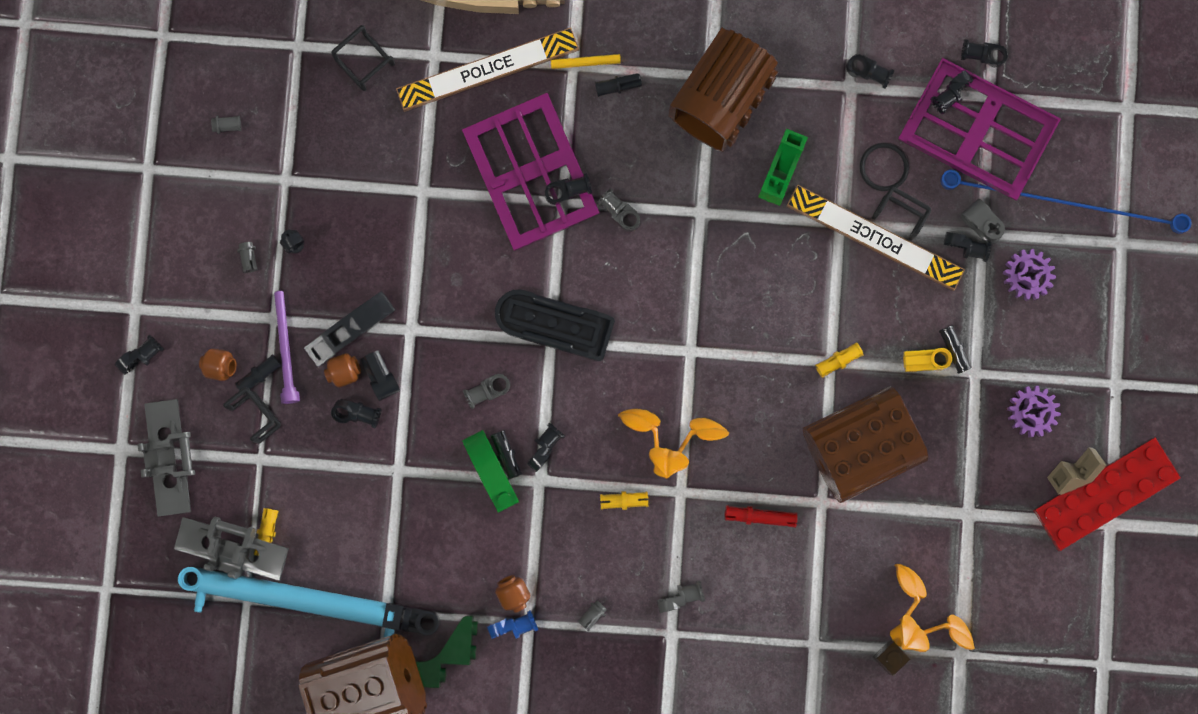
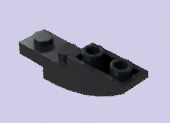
M381 291L323 332L304 349L317 367H319L396 309Z

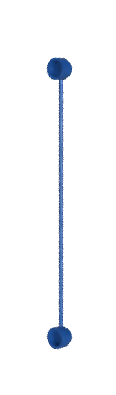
M947 170L940 179L941 185L947 190H953L959 184L996 191L986 185L961 181L959 173L955 170ZM1021 192L1020 196L1170 224L1172 231L1177 234L1188 231L1192 224L1190 217L1186 214H1178L1169 221Z

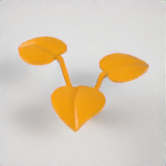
M629 409L618 414V417L629 428L640 432L650 430L653 432L655 448L650 450L649 457L655 465L654 473L666 479L674 473L687 468L689 465V460L682 454V451L693 435L697 434L700 439L710 441L719 440L729 435L727 429L719 423L707 418H696L690 421L689 427L692 430L688 433L678 451H673L668 448L659 447L658 429L656 426H659L661 421L655 414L643 409Z
M895 564L898 582L903 591L914 598V602L907 613L901 617L900 624L890 631L892 640L902 647L903 650L926 652L930 648L926 634L945 628L949 630V635L956 644L968 650L975 649L973 638L967 625L955 615L947 617L948 623L926 630L920 629L919 625L910 615L920 602V598L924 599L926 597L924 583L909 567Z

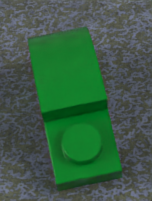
M786 128L761 188L759 198L778 206L781 205L808 137Z
M481 430L462 440L498 513L518 503L519 500L484 431Z

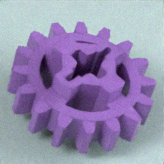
M1031 249L1028 254L1025 250H1021L1019 256L1017 254L1011 256L1013 262H1006L1005 265L1009 269L1003 271V274L1007 275L1008 279L1003 282L1004 284L1010 283L1011 287L1008 291L1015 290L1016 298L1024 295V300L1027 301L1032 295V298L1037 300L1039 293L1042 296L1048 293L1045 288L1051 289L1054 286L1049 281L1056 278L1055 275L1050 273V271L1055 269V266H1048L1051 259L1047 258L1044 260L1042 258L1043 252L1035 255L1034 249ZM1020 262V270L1017 274H1015V268L1017 264ZM1026 272H1028V273H1033V274H1034V273H1037V274L1034 275V277H1032V278H1031V277H1026V276L1021 277V276H1023ZM1041 276H1044L1043 283L1039 287V279ZM1018 283L1024 285L1026 289L1022 288Z
M1028 386L1024 388V393L1020 390L1016 392L1018 398L1013 397L1010 399V402L1014 405L1007 408L1013 414L1008 417V420L1015 421L1012 426L1013 429L1021 428L1019 434L1022 435L1028 431V437H1034L1036 432L1038 437L1044 436L1043 430L1049 433L1052 431L1050 425L1055 426L1058 424L1054 417L1061 415V413L1055 411V408L1059 407L1060 404L1052 402L1056 397L1055 395L1047 396L1048 389L1039 392V386H1034L1031 391ZM1037 397L1041 398L1046 404L1039 402ZM1024 400V407L1019 411V406ZM1031 409H1042L1037 414H1025ZM1047 412H1049V413H1048V418H1047L1046 422L1044 423L1043 418H1044L1045 414H1046ZM1021 419L1030 422L1032 427L1026 425Z

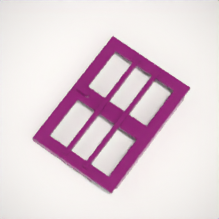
M942 58L898 140L1017 201L1061 118L967 71L973 78V81L971 83L968 82L969 85L966 84V86L988 97L979 113L957 102L951 106L975 119L968 133L926 112L931 104L930 99L940 94L937 91L946 75L954 78L965 69ZM1002 104L1044 125L1035 143L993 121ZM923 118L964 138L956 155L914 134ZM989 127L1029 146L1031 150L1025 161L1022 162L983 142L982 140ZM979 147L1021 168L1013 184L970 163Z
M548 93L462 129L514 251L600 214L592 194L583 193L579 194L584 205L583 208L565 215L561 205L558 204L556 207L560 218L543 225L527 188L526 182L542 175L546 184L549 185L551 182L547 173L563 166H567L572 179L583 177V173ZM541 108L559 147L558 151L540 158L523 119V116ZM516 119L519 120L536 159L521 167H518L501 127ZM495 128L499 132L514 167V170L498 177L494 176L478 139L479 135ZM519 185H522L539 227L521 235L502 194ZM551 188L549 191L554 200L558 199L554 189Z

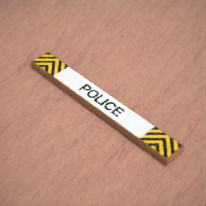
M568 28L396 88L403 110L406 112L577 52L579 47L572 28Z
M799 185L796 186L786 206L952 291L956 289L965 269Z

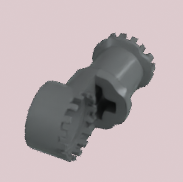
M611 188L605 192L606 195L603 194V197H600L597 204L605 207L623 230L627 232L637 230L640 226V215L626 201L622 202L614 195ZM629 214L634 215L637 219L636 224L631 227L623 223L624 217Z
M495 374L481 381L480 385L470 390L464 389L462 391L465 398H467L466 400L470 408L474 409L475 405L487 399L490 401L505 395L509 391L511 384L509 379L503 374ZM497 378H502L506 381V388L503 391L498 392L493 388V382Z
M696 581V584L684 587L677 585L678 595L659 599L657 603L659 612L663 613L680 609L689 602L698 600L704 602L705 597L702 592L701 581Z

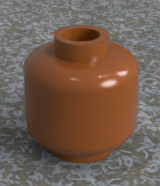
M209 349L199 360V368L207 379L226 381L236 371V359L233 358L229 351Z
M348 353L329 359L324 374L328 383L333 382L339 388L356 382L359 374H361V368L355 356L351 357Z
M510 575L497 583L498 587L495 590V594L504 610H513L516 613L527 607L526 603L531 595L522 578Z

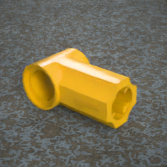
M945 348L903 352L905 372L942 371L950 366L952 362V355ZM938 353L946 358V363L943 366L935 363L934 356Z

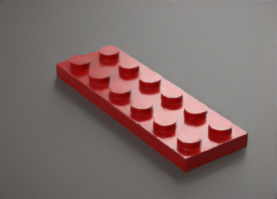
M1155 437L1107 465L1093 482L1065 494L1057 495L1033 511L1057 550L1061 551L1179 480L1181 477Z

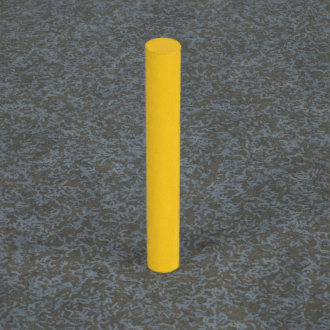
M620 54L551 60V69L621 64Z

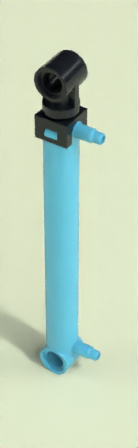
M198 567L184 568L178 576V583L184 590L197 592L195 612H202L206 594L381 626L385 628L384 637L393 635L395 630H401V626L403 631L431 635L436 633L441 625V620L435 612L406 607L405 609L403 605L246 576L234 579L228 577V573L210 572ZM191 572H194L198 577L197 583L193 586L187 581V577ZM425 616H430L434 620V626L430 630H426L422 626V619Z

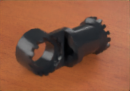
M964 39L962 46L964 50L961 53V60L966 58L980 60V63L998 68L1008 58L1007 49L1000 44L987 42L978 44ZM994 50L1000 51L1003 55V60L1000 62L993 61L990 57L991 52Z
M861 54L853 55L846 64V70L852 77H861L865 80L871 79L881 84L884 89H886L889 84L888 80H891L890 78L894 74L893 69L888 70L878 65L877 61ZM852 61H861L863 63V70L860 72L854 71L851 67Z
M966 70L954 77L949 82V85L946 86L945 91L937 97H931L930 100L933 103L932 105L935 106L934 108H937V111L944 115L946 109L956 102H961L962 98L959 92L963 90V86L966 88V84L969 85L968 82L971 83L973 78Z
M583 174V177L572 180L567 178L549 183L544 193L546 201L549 204L558 205L565 200L573 199L575 195L583 193L592 194L591 183H588L590 182L588 174ZM554 187L559 188L562 192V196L556 200L551 199L548 195L549 190Z
M289 229L282 233L280 244L288 254H297L304 248L305 241L297 230Z
M946 232L943 245L964 248L963 258L973 257L982 259L983 262L988 261L990 256L988 252H991L989 250L991 249L990 241L983 243L972 241V238L962 234Z
M149 334L147 340L138 349L123 354L116 361L115 366L126 375L128 374L127 371L131 372L130 369L133 370L140 361L148 366L150 364L149 360L159 351L162 352L164 348Z
M340 399L335 402L331 410V416L338 423L344 424L349 421L356 423L360 421L376 429L379 422L377 418H380L382 409L364 406L362 402L355 403L346 399ZM337 408L346 409L348 415H342Z
M550 422L547 424L548 428L545 432L534 440L541 448L527 462V465L535 472L549 459L554 445L560 438L564 439L565 437Z

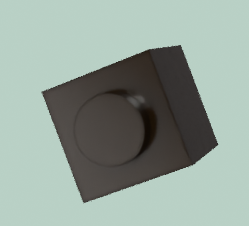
M890 640L873 656L880 666L892 676L910 660L905 652L894 641Z

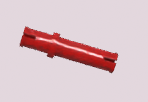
M726 505L725 521L746 522L745 524L747 525L760 523L793 528L797 526V512L755 509L753 506L745 508Z

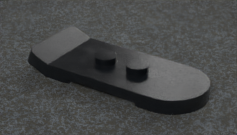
M520 289L505 293L498 300L495 307L496 322L499 328L507 335L593 361H602L604 359L615 322L614 318L610 315Z

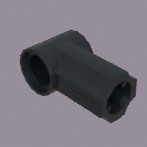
M379 350L360 359L371 380L370 385L378 401L401 391L392 372H389Z

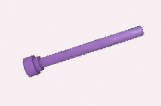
M275 291L284 388L282 393H280L281 404H292L300 402V396L293 385L284 292Z

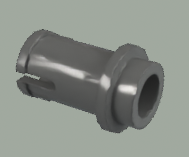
M216 115V118H211L212 132L220 134V132L241 131L240 116L219 118V115Z
M252 242L239 244V249H237V252L240 253L243 273H248V271L251 273L258 270L254 254L256 247L253 246Z
M599 601L591 603L592 606L577 621L588 632L602 615L606 616L604 613L607 609Z

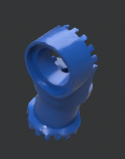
M531 610L527 611L526 615L514 620L512 618L504 619L487 626L491 639L511 630L516 639L531 630L538 631Z

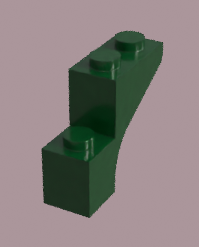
M465 616L461 619L438 656L427 661H416L423 687L440 688L441 683H445L446 668H442V664L470 665L471 660H476L477 647L472 645L473 636H477L478 621H474V616Z

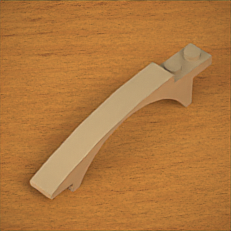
M421 0L443 7L481 13L519 14V5H523L525 8H534L537 5L544 4L547 7H559L560 4H565V0Z

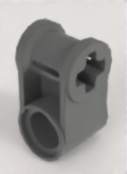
M977 199L961 214L965 224L973 229L984 242L990 241L991 244H995L1005 232L1003 222L981 199ZM994 228L997 230V232L993 234H989L988 232L989 230H992Z

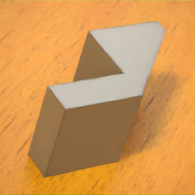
M1089 447L1075 464L1061 461L1047 478L1056 492L1062 495L1093 482L1107 465L1096 449Z

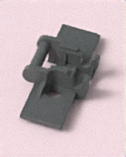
M178 399L146 403L144 405L149 443L138 444V451L143 452L145 469L141 470V477H153L157 517L191 512L187 477L196 475L195 470L192 469L189 444L191 432L182 433ZM169 428L171 434L162 441L159 438L160 430ZM177 440L180 442L183 471L177 472L174 442ZM172 474L173 477H176L177 484L173 488H167L164 480L168 475Z
M215 516L211 520L210 525L182 517L174 550L208 559L209 563L204 565V570L210 572L216 569L228 573L230 578L237 579L241 577L243 571H248L280 581L289 548L255 538L256 529L253 527L244 528L221 521L219 517ZM222 531L244 537L243 544L221 538ZM206 537H208L210 541L208 548H206L204 544V540ZM252 548L256 549L259 553V558L256 562H251L248 558V552Z

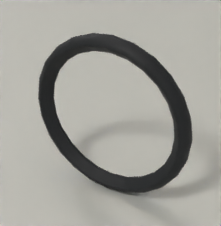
M875 144L865 151L860 160V173L863 180L871 188L878 191H888L891 187L898 188L907 178L909 171L907 157L900 148L893 144ZM878 148H890L896 151L903 160V175L897 183L891 186H878L871 182L865 173L864 166L867 156Z

